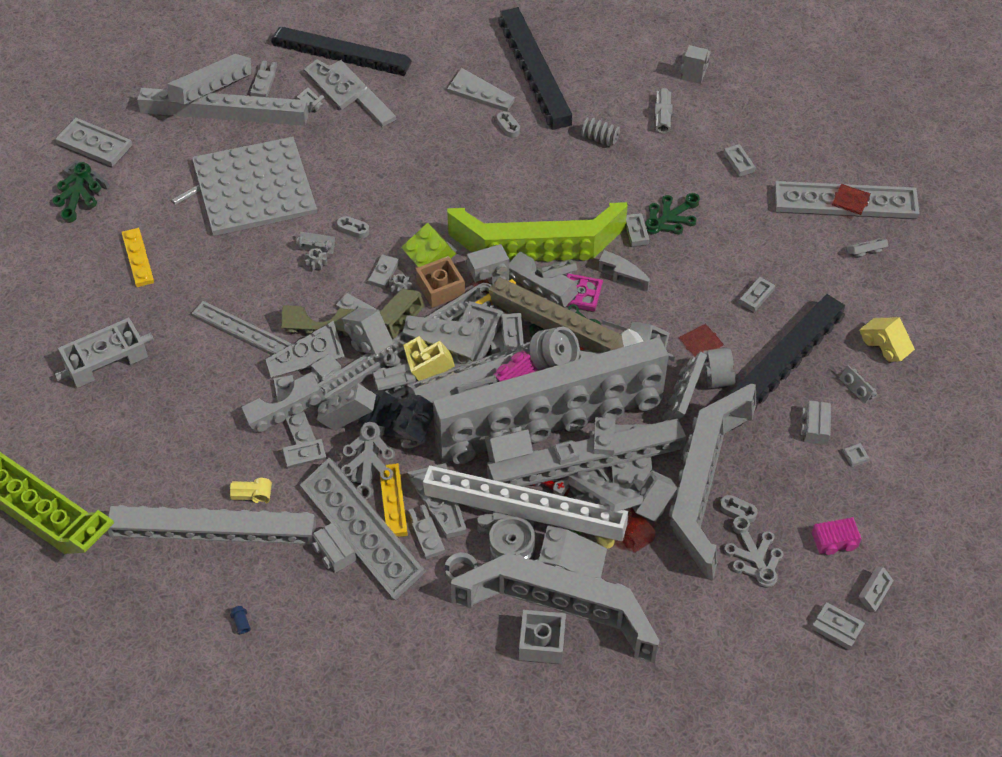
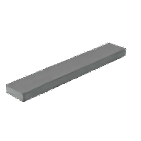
M342 60L330 65L333 70L343 73L349 79L356 80L360 85H365ZM368 87V91L356 99L382 127L396 120V116Z
M202 301L192 312L193 317L271 355L292 345L205 301Z

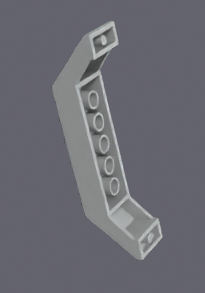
M749 384L701 409L698 417H694L692 426L694 433L689 436V452L684 454L683 464H685L684 470L681 469L679 473V481L681 483L680 487H677L675 491V506L671 505L670 526L673 527L674 535L709 580L714 579L718 563L717 547L710 543L702 531L701 525L724 434L747 420H753L756 407V384Z
M506 553L472 569L451 581V599L454 604L472 609L473 604L497 594H503L620 629L635 651L634 658L654 664L656 662L660 640L631 589L622 584H613L606 582L602 578H592L581 572L568 571L560 566H551L544 564L540 560H531L524 558L522 555Z

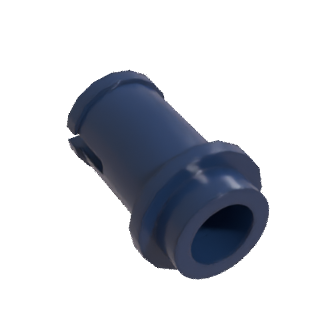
M243 606L232 608L230 614L231 618L234 619L239 635L251 631L246 617L247 610Z

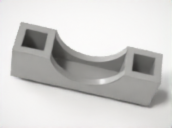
M519 252L509 262L510 279L519 282L526 289L535 291L539 296L545 297L553 303L565 308L578 294L575 281L562 274L553 278L538 277L536 275L537 268L534 259L522 252Z
M311 372L294 381L293 391L285 400L278 403H266L259 398L242 406V409L250 427L257 433L265 431L267 428L283 422L286 418L299 414L313 405H317L326 398L318 381Z

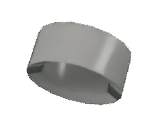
M460 552L453 554L447 559L445 563V576L450 584L452 579L456 578L450 573L451 567L456 563H467L473 569L478 567L477 561L472 555Z

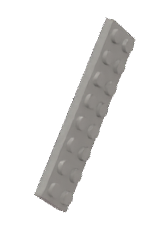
M775 182L776 212L917 219L919 217L916 188Z
M328 458L300 484L327 519L336 525L354 552L393 599L397 600L426 572L423 566L331 458Z

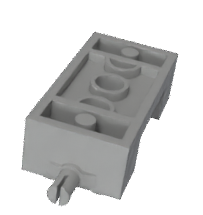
M130 318L124 319L59 347L58 350L65 365V370L55 373V377L59 381L69 376L77 388L95 381L92 373L93 370L123 357L128 359L130 365L147 358L148 355L144 343L154 340L151 332L140 337ZM100 346H106L103 350H97Z

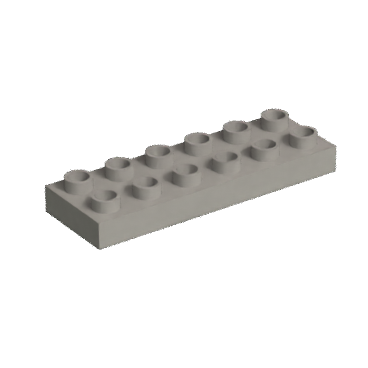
M660 337L433 400L435 445L442 463L453 461L456 464H465L471 461L476 454L487 451L485 437L491 436L490 432L502 430V433L510 431V427L521 426V428L529 430L531 442L536 443L545 440L551 432L566 428L569 432L578 431L584 428L588 421L595 420V417L615 418L616 420L626 410L637 407L642 411L651 410L663 399L669 354Z

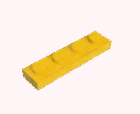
M135 228L123 231L122 236L136 287L154 283L140 229Z
M399 463L385 465L393 471V477L390 480H385L380 476L385 523L397 537L408 536ZM389 470L384 472L386 478L390 476Z

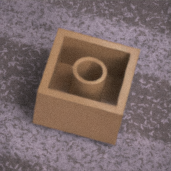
M449 256L415 268L416 283L432 308L452 301L465 293V281Z

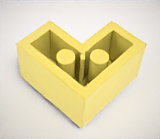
M900 317L873 318L859 330L863 341L868 346H880L883 356L889 362H900L915 350Z
M419 336L403 345L411 373L419 381L455 367L451 352L441 341L428 346Z

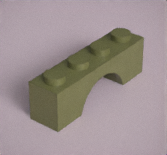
M283 305L281 328H287L286 332L298 333V329H305V333H313L334 321L336 331H342V335L350 336L344 329L342 318L356 309L339 308L335 316L330 320L316 322L308 316L305 307Z

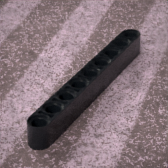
M278 27L271 38L273 46H281V48L288 50L294 49L301 53H311V55L323 56L335 61L342 60L344 63H353L357 66L370 67L378 71L383 70L395 75L405 76L411 65V59L403 54L287 27Z

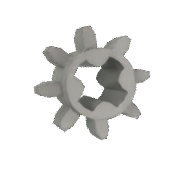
M320 248L310 249L309 254H305L306 267L311 266L312 271L315 269L322 270L323 265H327L326 252L322 253Z
M404 274L393 275V280H389V287L391 288V293L397 294L401 289L412 290V283L410 282V277H406Z

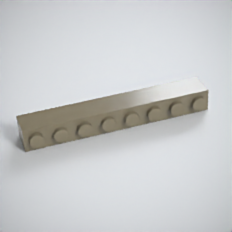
M501 277L489 288L490 297L494 305L511 313H521V318L545 330L562 326L567 327L575 334L579 346L588 351L604 353L624 347L621 334Z

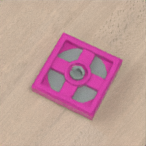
M567 273L566 277L575 281L578 294L567 306L575 304L579 309L595 312L603 280Z

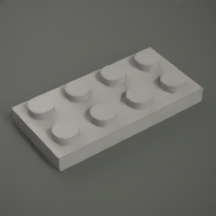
M75 118L55 139L58 145L112 167L133 145L130 139L78 118Z
M470 301L460 322L477 323L481 327L473 361L485 358L501 324V315L504 312ZM451 353L455 365L451 369L473 362L466 359V357Z
M699 352L696 357H691L687 366L684 365L679 373L681 378L673 388L675 394L669 399L668 405L670 407L665 411L662 420H680L685 415L705 362L706 354Z
M648 424L615 425V433L631 428L643 427ZM651 457L611 466L612 483H617L620 485L619 487L627 489L634 478L644 482L652 470Z

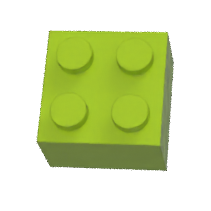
M426 223L401 247L418 267L447 256L451 259L456 255V252L429 223Z

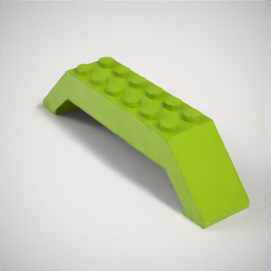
M627 202L609 203V207L593 220L483 223L467 213L465 208H447L448 235L470 252L501 244L509 258V262L519 252L533 258L534 261L551 262L553 260L565 261L569 259L586 261L595 258L625 229L628 205Z
M0 452V509L63 554L85 553L114 524V520L99 510L95 513L85 511Z

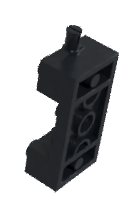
M372 389L371 392L376 394L373 411L360 417L357 425L362 427L367 422H373L378 426L385 427L383 435L385 437L422 442L434 416L433 403L421 395L408 394L406 399L393 397L385 391Z

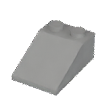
M547 526L539 560L544 564L560 566L572 572H581L592 578H601L607 548L569 530Z

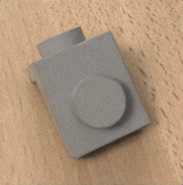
M306 88L296 97V100H307L309 113L313 110L318 111L323 105L324 96L321 95L318 98L309 88Z

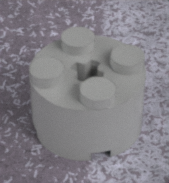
M731 348L703 351L707 355L704 362L705 374H707L708 389L735 385Z

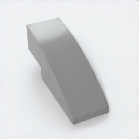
M604 250L599 260L598 271L613 275V282L648 292L650 279L643 271L628 260Z

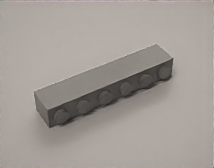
M233 54L167 83L169 100L187 104L250 75L251 58Z

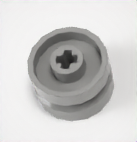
M562 326L535 333L531 339L529 351L533 364L540 371L578 360L580 348L575 334L569 328Z
M505 517L498 520L492 526L489 534L490 554L493 560L506 553L519 554L524 558L533 560L535 555V534L529 522L519 517Z

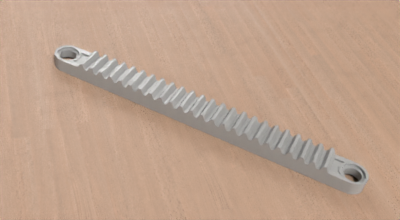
M481 283L425 318L458 321L461 316L463 317L469 302H476L486 296L480 294V292L483 290L489 291L492 285ZM401 332L395 339H392V345L377 355L367 353L318 383L326 399L314 406H319L322 402L329 400L346 389L364 382L367 378L372 377L373 372H376L378 369L388 367L383 360L387 352H395L400 358L404 355L406 356L403 345L413 339L404 336L403 332Z

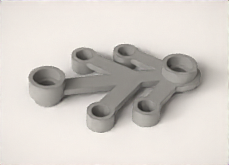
M373 422L365 423L361 427V435L350 445L344 446L343 453L348 457L354 456L356 449L363 443H365V450L348 465H344L341 468L346 477H350L354 474V470L363 463L362 483L357 487V490L362 494L365 488L368 489V495H363L366 500H369L373 495V489L370 486L372 463L380 472L381 478L390 480L393 477L392 469L387 468L374 453V443L382 451L384 459L392 460L395 457V451L389 448L380 438V427ZM369 429L374 430V434L372 436L368 435ZM349 447L353 449L351 454H347V448ZM387 450L392 452L390 457H386ZM347 467L351 469L349 474L345 473V468ZM389 470L390 476L386 478L384 472Z
M743 516L736 517L733 522V530L740 534L748 551L736 547L735 544L728 543L725 545L724 553L730 557L735 555L755 563L757 569L745 565L741 560H737L733 563V571L757 578V582L763 587L774 586L778 579L775 569L778 561H781L783 558V551L779 548H774L771 551V560L767 567L763 561L769 545L774 541V534L769 531L764 532L760 547L757 549L748 532L749 520ZM765 536H770L772 539L766 540ZM727 548H733L734 551L729 552ZM773 553H779L780 557H775ZM736 565H741L743 568L737 569ZM764 576H769V577H770V580H767V579H765V578H763V577H764Z

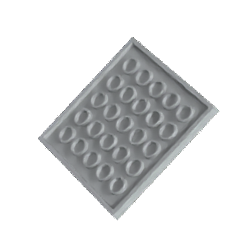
M294 137L192 157L213 236L317 213V207Z

